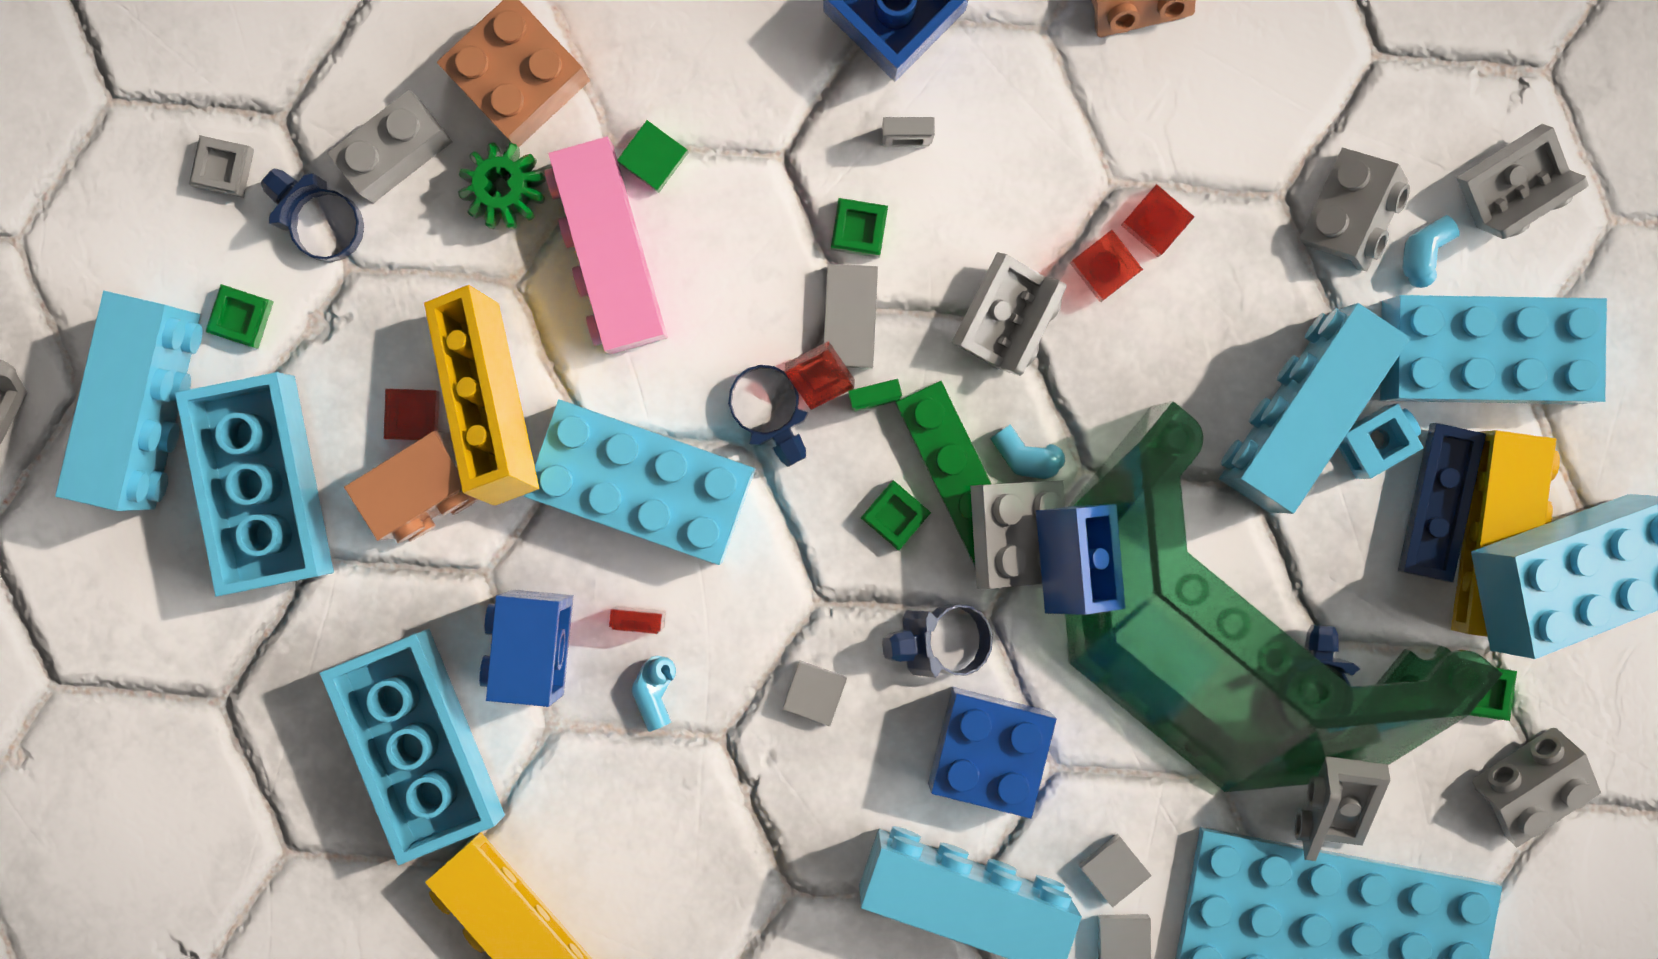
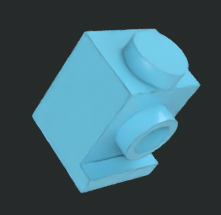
M1398 403L1386 405L1354 423L1338 449L1356 479H1371L1422 450L1424 447L1417 437L1421 434L1417 420L1408 409H1401ZM1375 430L1381 432L1384 437L1383 445L1379 449L1376 448L1370 437Z

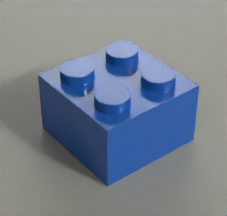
M823 0V12L896 82L966 11L969 0Z
M511 590L496 595L495 604H488L484 630L486 635H492L490 656H483L479 675L480 686L487 687L486 701L550 707L564 695L574 595Z
M952 687L928 781L931 794L1032 819L1057 718L1048 710Z

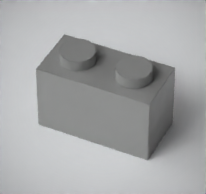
M407 90L327 152V154L358 194L375 203L453 141L425 105L410 90Z

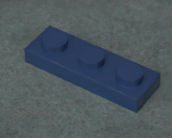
M1430 423L1398 571L1454 583L1486 437L1485 433L1439 423Z

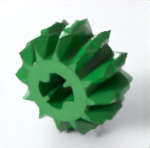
M494 142L489 143L487 147L488 159L484 160L480 154L474 151L469 157L477 165L475 171L469 169L460 170L459 176L463 180L472 183V185L463 187L458 191V194L464 201H473L467 213L474 219L485 214V225L488 228L495 229L502 217L506 227L513 230L517 228L516 213L520 212L528 221L535 217L533 211L526 206L529 201L537 204L544 203L545 196L532 188L542 185L546 182V178L542 172H531L537 163L532 154L524 155L519 159L520 148L516 144L510 143L502 156L499 146ZM499 177L507 181L508 186L511 188L510 192L505 196L497 191V187L493 184Z

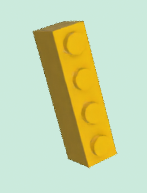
M469 284L424 302L463 493L496 506L538 490L539 484L499 303Z
M1498 430L1480 431V433H1485L1486 437L1462 542L1451 630L1488 637L1471 551L1552 521L1553 507L1552 503L1548 501L1550 484L1557 476L1560 464L1559 453L1555 451L1556 438Z
M481 832L425 882L431 889L429 896L437 908L447 915L452 913L464 926L462 932L467 942L480 953L486 951L492 959H592Z

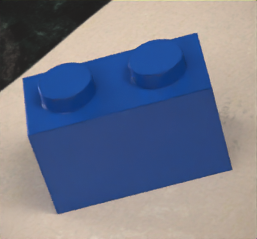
M1086 505L1036 510L1045 614L1087 615L1126 609L1117 505Z

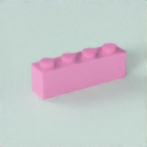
M607 136L548 153L552 168L544 170L553 200L557 198L562 200L566 217L558 219L559 227L566 247L575 246L580 266L573 267L572 271L579 295L581 297L589 295L594 314L586 316V321L594 346L602 344L604 351L611 355L667 339L665 325L612 142Z

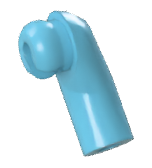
M1449 215L1441 217L1411 235L1405 243L1402 264L1403 273L1408 277L1409 283L1416 288L1428 287L1436 280L1437 272L1435 268L1437 266L1438 248L1460 235L1456 222Z
M1011 424L990 438L1011 470L1019 476L1048 479L1056 476L1065 464V455L1058 446L1049 444L1046 448L1025 446Z
M653 656L643 663L632 685V695L648 732L671 723L662 701V696L669 683L676 676V667L673 661L667 657Z

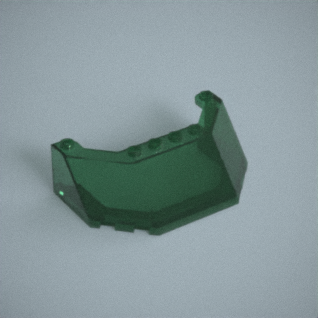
M1174 401L1151 406L1068 506L1117 505L1126 609L1087 615L1065 614L1068 663L1224 792L1307 785L1312 776L1318 777L1326 756L1390 765L1470 715L1503 675L1485 658L1475 652L1468 650L1450 651L1447 647L1439 646L1434 652L1436 656L1427 660H1423L1412 651L1404 649L1375 685L1351 687L1187 552L1180 478L1202 449L1203 431L1199 423Z

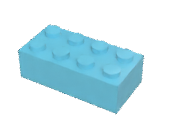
M103 290L55 497L115 511L156 509L157 502L163 499L168 486V475L164 472L168 453L175 449L180 433L179 424L176 423L178 406L175 392L190 390L191 376L187 372L191 355L198 351L202 341L203 329L199 324L201 314Z
M1399 295L1382 301L1381 318L1411 339L1381 382L1380 401L1587 404L1605 402L1607 298Z
M1359 303L1341 309L1335 308L1328 315L1321 313L1314 320L1305 334V339L1310 341L1299 358L1293 355L1287 361L1277 377V381L1282 384L1271 400L1267 397L1264 398L1252 413L1249 423L1254 427L1244 442L1236 440L1231 445L1221 461V465L1226 469L1219 480L1267 512L1295 513L1411 339Z
M275 372L175 392L215 597L333 574L334 569L295 376Z
M558 399L535 464L539 489L525 494L524 497L720 565L724 561L756 468Z
M1627 494L1471 551L1490 651L1537 659L1658 611V496Z
M430 629L320 672L398 866L490 829L505 816Z
M892 826L890 832L878 829L859 884L861 909L1007 959H1068L1082 916L1073 903L1072 897L1068 893L1063 892L1065 886L1062 883L1040 875H1036L1034 882L1016 876L1017 869L1013 866L994 859H988L986 865L967 859L969 853L966 850L948 843H940L938 849L919 843L920 835L901 827Z

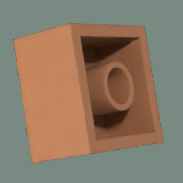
M502 0L437 61L438 65L508 140L518 147L590 82L583 67L520 0Z
M438 431L431 432L344 486L377 541L395 539L397 543H401L408 539L411 542L436 527L432 519L437 515L441 514L444 516L450 512L452 515L457 514L479 500L463 493L451 433Z

